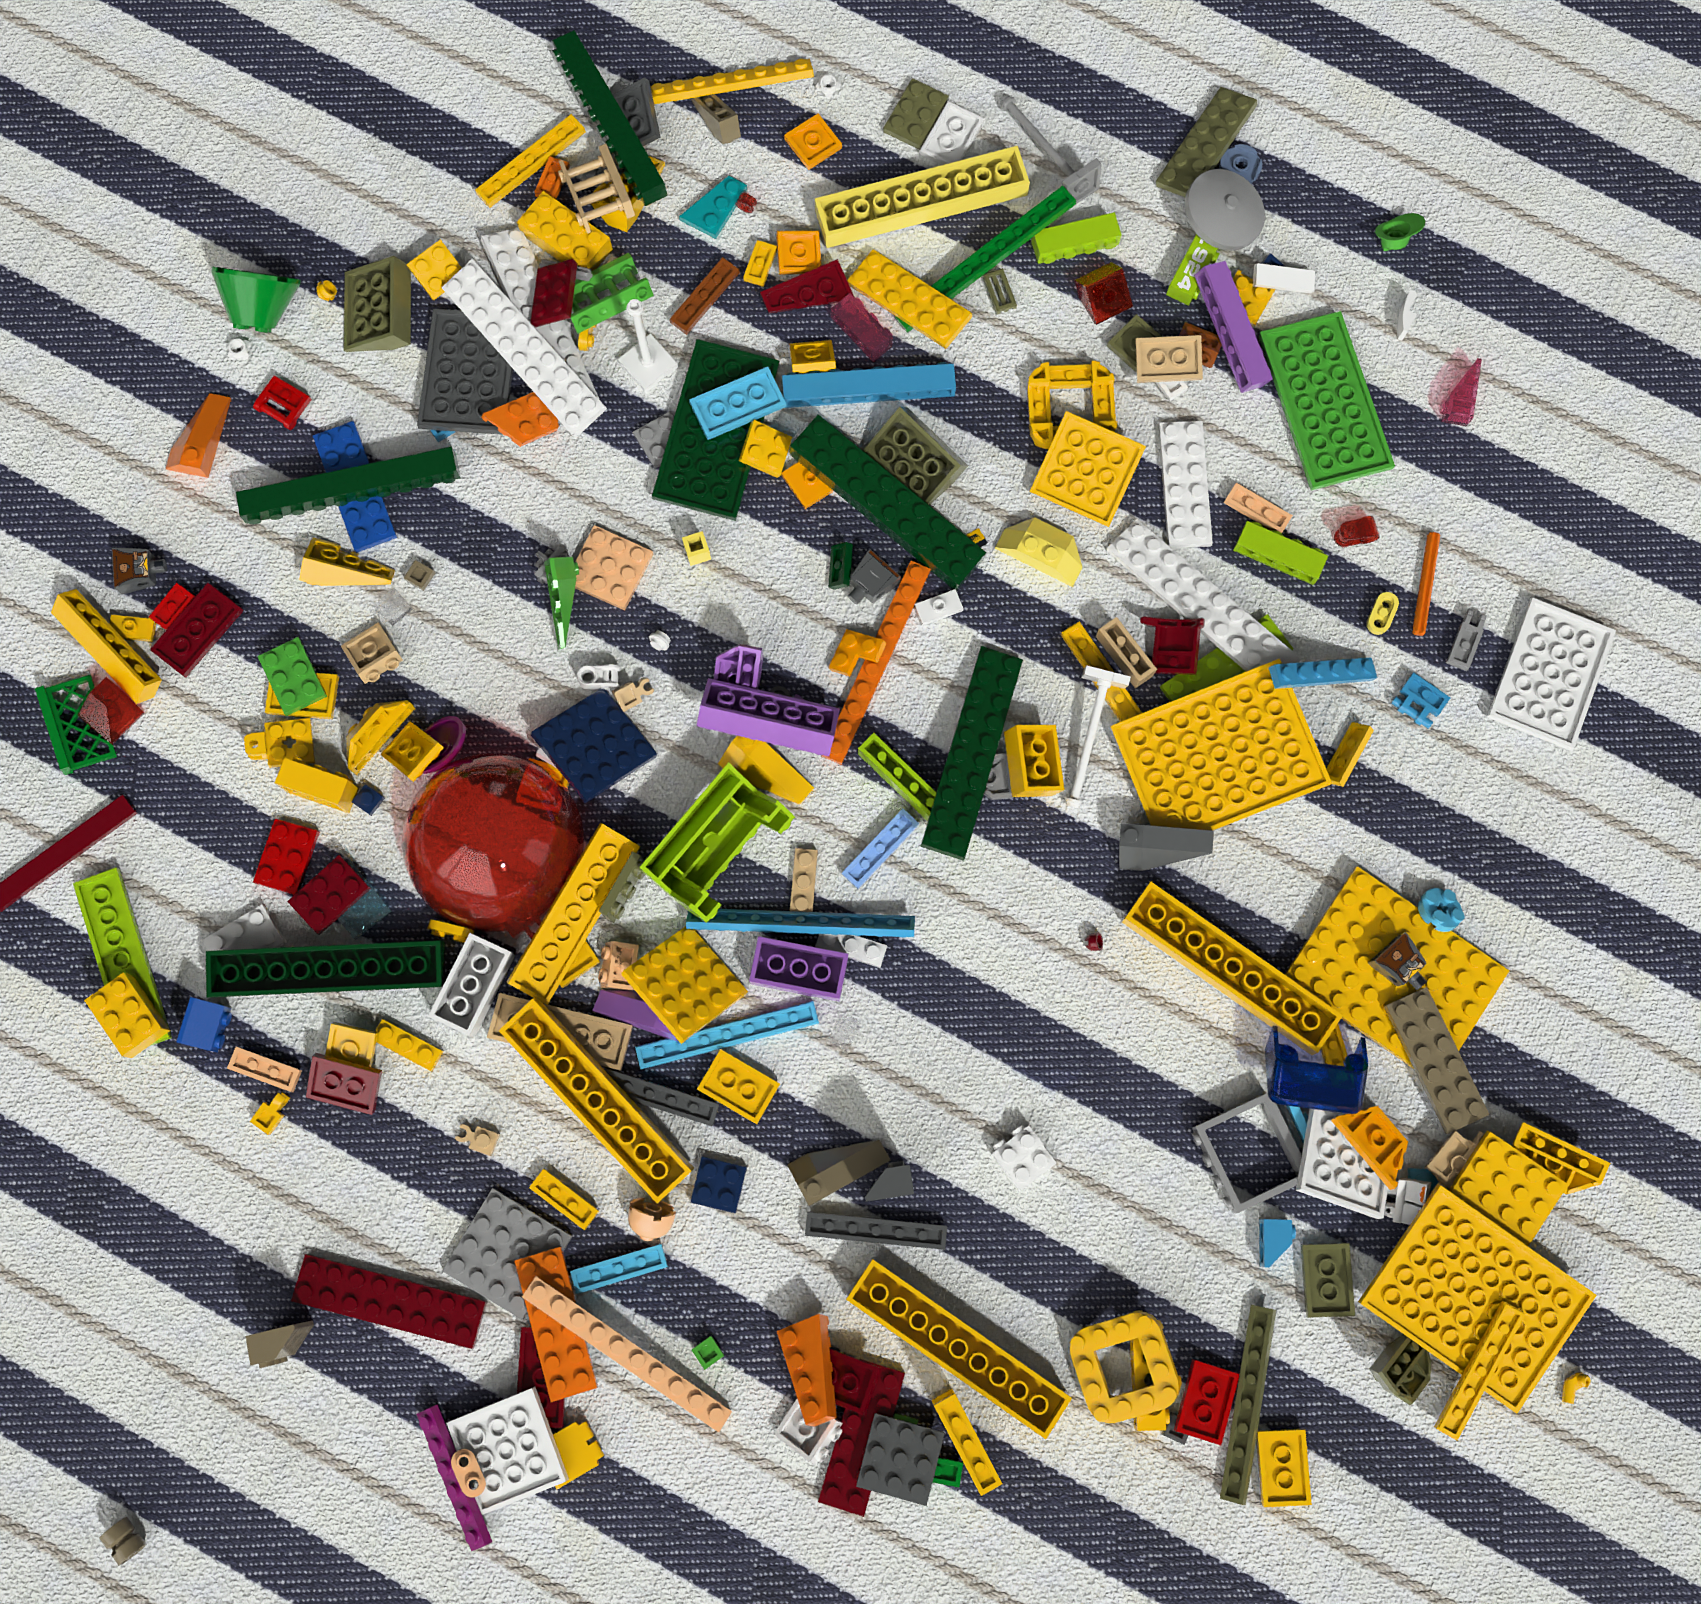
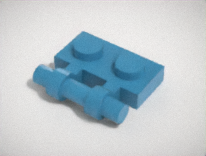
M1413 672L1399 691L1406 696L1405 700L1403 701L1396 696L1391 704L1397 707V711L1400 713H1406L1413 718L1414 722L1419 726L1422 724L1429 729L1433 721L1427 718L1428 714L1431 713L1437 717L1451 697ZM1412 701L1423 708L1421 712L1410 706Z

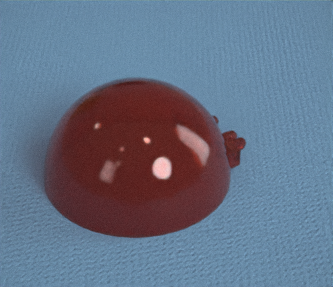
M481 753L466 756L453 761L433 774L412 800L406 814L402 833V852L408 876L419 896L430 908L458 926L481 932L508 931L516 940L524 932L531 939L533 938L535 932L530 927L534 923L540 926L542 922L541 917L549 911L584 849L582 820L577 805L568 789L555 775L541 765L527 758L507 753Z

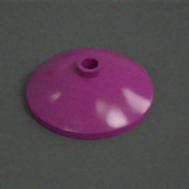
M448 716L441 718L424 730L426 734L444 748L440 751L439 756L432 760L425 768L423 774L439 771L450 764L460 752L466 737V727L458 717Z

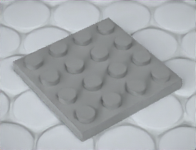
M492 1188L442 1271L523 1320L527 1314L525 1300L522 1298L523 1292L515 1260L558 1247H562L564 1252L573 1236Z

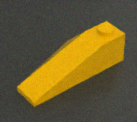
M649 156L657 171L661 174L665 167V162ZM621 174L620 177L630 198L635 216L627 219L624 210L621 212L617 210L601 217L609 226L628 232L637 220L644 204L641 199H636L632 191L633 185H628L624 175ZM603 182L593 193L610 187L612 182L607 184ZM612 195L593 202L591 205L596 209L615 202L618 196L614 197Z
M312 537L303 557L299 580L305 581L310 585L320 586L391 584L395 570L374 560H362L356 552L352 551L350 554L340 550L341 546L336 543Z
M736 736L718 762V765L722 768L729 762L754 787L764 789L798 805L814 789L806 779L763 741Z

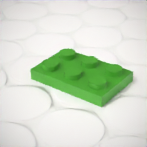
M299 637L257 656L286 716L327 697Z

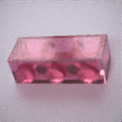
M849 293L831 308V319L872 362L876 361L892 347L893 335L886 327L883 328L878 323L877 317L864 308L863 302L858 297L854 298Z

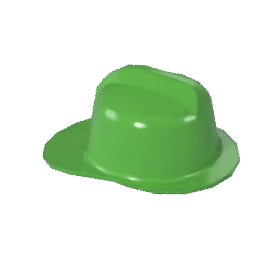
M1403 214L1378 225L1375 229V234L1380 238L1384 251L1399 250L1406 247L1412 235L1417 234L1424 228L1426 220L1419 214Z

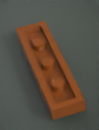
M722 257L669 319L670 323L687 335L740 273L739 269Z

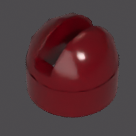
M1099 932L1086 936L1085 941H1088V945L1085 946L1090 951L1102 950L1103 939Z

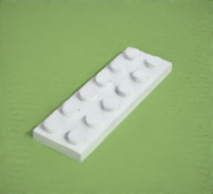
M1203 421L1160 422L1158 428L1167 545L1171 548L1210 547L1213 542Z

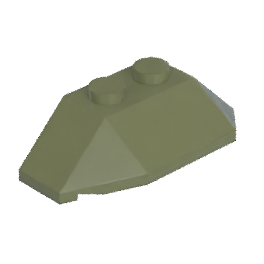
M1402 1334L1386 1346L1369 1370L1385 1391L1411 1405L1431 1379L1430 1354L1423 1347Z

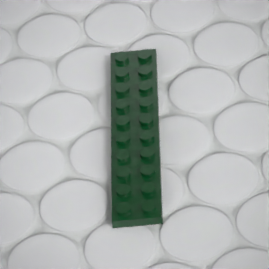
M984 646L980 647L920 847L964 861L1023 659Z

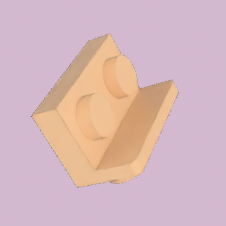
M616 941L605 943L601 951L603 966L598 975L600 988L634 990L621 973L637 961L639 945Z

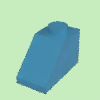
M1259 1219L1260 1267L1269 1268L1292 1245V1239L1296 1237L1295 1225H1292V1220Z

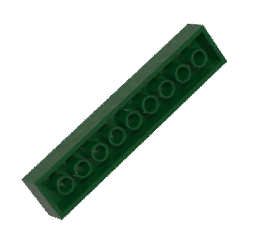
M817 415L790 445L789 455L925 567L930 568L931 572L953 590L956 589L957 591L984 560L987 552L820 415Z
M444 941L206 951V998L443 987L445 983Z

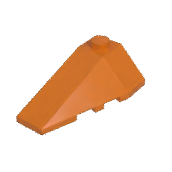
M208 394L171 448L166 470L209 478L230 406V397Z

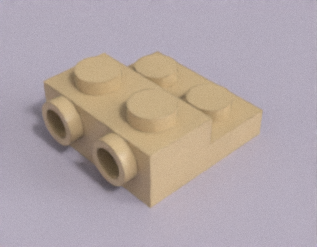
M379 622L341 645L355 671L365 684L377 681L380 678V674L387 670H395L399 663L403 661Z

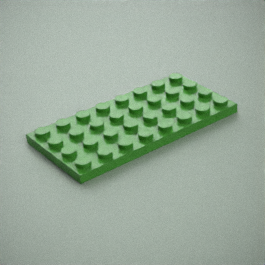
M1341 311L1261 331L1258 337L1310 490L1392 470L1395 464Z

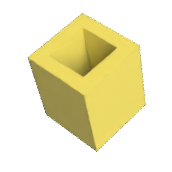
M703 531L682 537L690 566L711 560Z

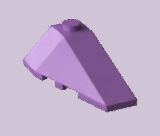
M635 990L600 991L592 1010L594 1013L678 1042L676 1037Z

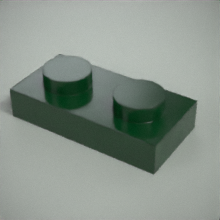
M844 542L831 546L828 588L836 590L850 586L853 544Z

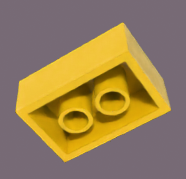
M1015 725L1006 730L1004 737L1012 797L1053 796L1064 791L1056 725Z
M293 757L292 760L284 758L274 782L287 793L348 814L353 805L352 801L359 790L353 784L354 781L348 778L349 776L340 772L332 774L325 767L316 764L312 767L306 764V761Z
M123 972L84 1000L123 1057H135L171 1031L133 975Z

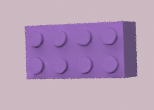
M758 936L749 982L751 985L840 1002L849 954Z

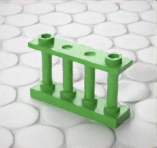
M629 253L591 271L593 277L590 278V281L576 279L571 321L578 334L626 310L630 300L637 299L642 302L654 296L648 279L645 277L638 281L635 277L638 272ZM627 279L631 285L619 290L616 284ZM609 289L611 295L600 300L597 294ZM589 298L593 304L581 309L578 303Z

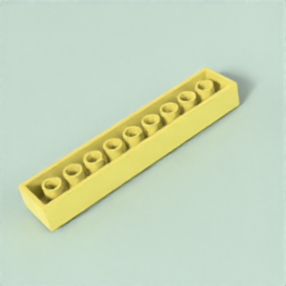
M1014 146L815 198V213L826 248L1028 196L1030 181L1019 148Z

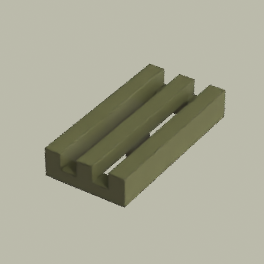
M1003 268L984 274L983 281L996 315L1001 314L1002 311L1008 312L1011 308L1012 310L1016 309L1017 304ZM997 275L1000 276V279L1004 286L1005 292L1010 302L1008 304L1005 301L1001 287L997 280ZM989 278H992V281L994 283L995 289L997 291L1002 306H999L998 300L996 298L995 292L993 290Z

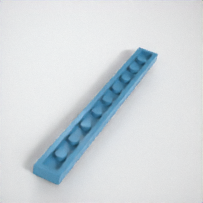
M718 909L715 917L707 923L688 911L686 929L905 938L914 937L915 916Z

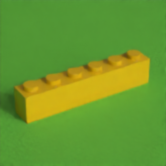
M77 589L58 594L51 611L55 618L136 704L154 698L162 679Z

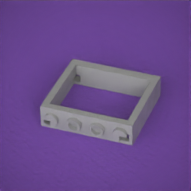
M1271 1092L1264 1093L1192 1127L1193 1141L1196 1146L1200 1145L1204 1153L1201 1155L1207 1168L1211 1167L1214 1173L1212 1180L1217 1189L1221 1188L1225 1196L1222 1198L1223 1203L1232 1213H1240L1297 1185L1302 1155ZM1261 1104L1296 1177L1240 1203L1205 1130Z

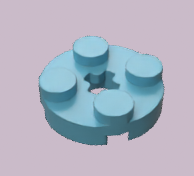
M1431 888L1421 896V900L1418 902V911L1422 919L1427 924L1431 922L1437 926L1434 929L1438 931H1452L1465 918L1455 893L1450 889Z

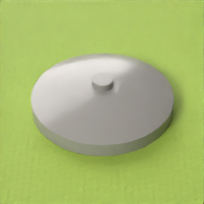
M1213 169L1199 175L1187 190L1185 196L1187 219L1195 233L1209 245L1221 250L1235 251L1249 246L1260 235L1265 223L1264 205L1256 189L1244 177L1229 170Z

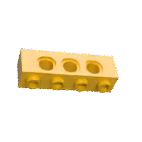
M1138 1338L1130 1340L1132 1391L1146 1387L1144 1378L1150 1373L1147 1362L1143 1358V1351ZM1168 1409L1134 1417V1429L1137 1431L1166 1430V1424L1170 1423Z

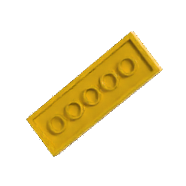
M874 249L847 280L850 287L945 349L948 348L973 317L970 311Z

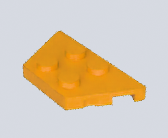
M1378 1106L1332 1118L1331 1121L1389 1190L1395 1189L1398 1185V1182H1396L1398 1170L1402 1169L1403 1155L1406 1152L1408 1141Z

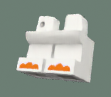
M1409 1178L1396 1180L1398 1182L1397 1187L1392 1190L1388 1188L1387 1191L1389 1194L1396 1195V1202L1386 1201L1384 1215L1393 1218V1222L1410 1225L1430 1196L1431 1182Z

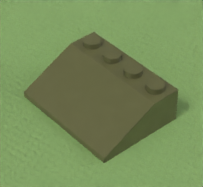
M391 256L345 272V352L395 350L411 345V271L406 266L407 263L395 256Z
M899 407L863 450L929 506L968 467L908 407Z

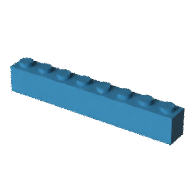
M940 362L936 365L917 364L911 367L897 365L893 368H884L879 366L867 370L862 368H854L851 371L835 369L824 373L819 371H811L808 374L792 372L782 375L783 395L786 402L785 408L954 397L956 391L954 364H948L947 362Z

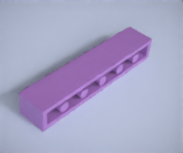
M1226 261L1204 266L1194 276L1240 392L1244 393L1261 388L1273 380L1255 336V331L1247 316V311L1239 296V291L1231 276V271Z

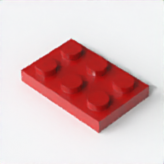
M275 819L253 883L295 895L302 886L320 832Z
M1192 1359L1174 1431L1221 1446L1240 1374Z

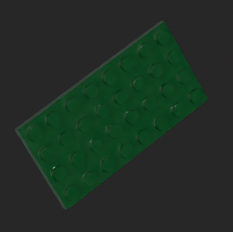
M696 339L652 493L653 500L736 521L751 466L739 461L751 422L707 440L689 403V399L765 367H769L775 379L780 363L779 360ZM765 416L757 419L756 421L763 423Z

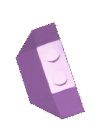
M739 644L716 656L714 680L759 690L763 664L762 648Z

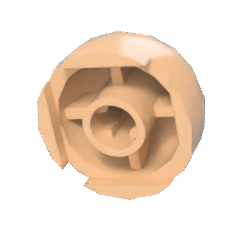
M645 1198L633 1199L628 1210L630 1228L645 1241H652L654 1238L666 1235L674 1223L676 1211L673 1212L674 1207L664 1201H660L657 1204L653 1199L652 1203L644 1202Z

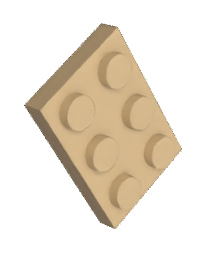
M1201 335L1136 338L1137 383L1203 379Z

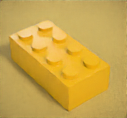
M543 191L517 221L519 230L524 233L528 240L559 262L574 259L578 263L577 266L589 268L591 271L597 269L613 250L610 237L589 222L591 232L587 233L584 225H579L576 213Z

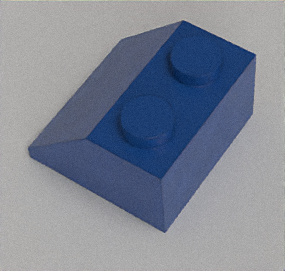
M190 997L176 1042L218 1053L219 1048H222L225 1041V1035H223L225 1027L229 1025L232 1018L231 1008Z

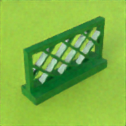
M91 675L47 688L44 685L35 688L57 762L64 775L74 773L73 770L117 757ZM88 682L90 689L86 696L75 692L80 684ZM63 690L68 692V695L63 703L54 699L53 692ZM73 695L83 699L77 710L67 705ZM87 702L96 706L92 716L81 712ZM64 709L75 713L69 723L60 718ZM79 715L89 719L84 730L74 726ZM93 722L102 725L103 729L98 737L88 732ZM71 728L81 733L76 743L67 740L66 736ZM85 735L96 740L90 750L80 746ZM102 742L108 745L110 753L99 755L94 751L98 744ZM77 749L88 753L83 761L74 762L73 755Z

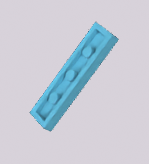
M659 1244L570 1271L575 1292L579 1294L666 1268L668 1264L663 1246Z

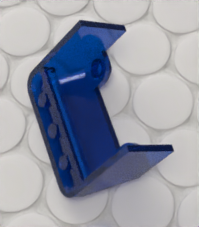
M1272 1027L1265 1047L1268 1097L1272 1102L1280 1105L1356 1114L1361 1110L1368 1073L1365 1038H1360L1354 1054L1346 1056L1344 1066L1300 1061L1295 1048L1279 1044L1278 1027Z

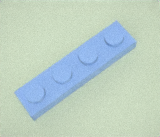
M902 809L842 872V875L859 889L919 826V822L906 810Z

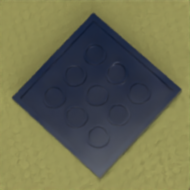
M599 689L531 732L532 738L584 803H587L657 757V752L605 689Z

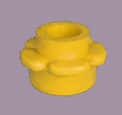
M328 280L319 282L316 287L318 296L323 300H333L337 294L335 285Z

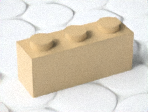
M1117 617L1098 630L1096 638L1124 675L1131 677L1130 682L1135 689L1153 677L1157 668Z

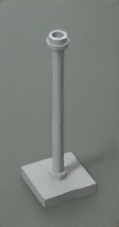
M1010 95L1004 96L1000 101L1001 108L1004 111L1009 110L1068 176L1062 180V185L1076 199V204L1097 191L1101 174V163L1096 158L1075 172L1015 105V98Z

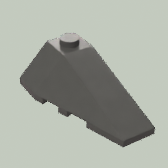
M1121 823L1119 869L1144 871L1212 854L1214 831Z

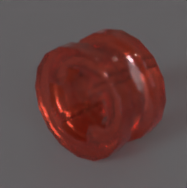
M741 193L736 206L743 212L752 213L754 211L753 207L757 205V200L747 193Z

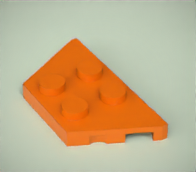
M534 392L485 412L481 416L485 422H491L498 427L500 433L510 437L520 447L551 434L559 428L556 416Z

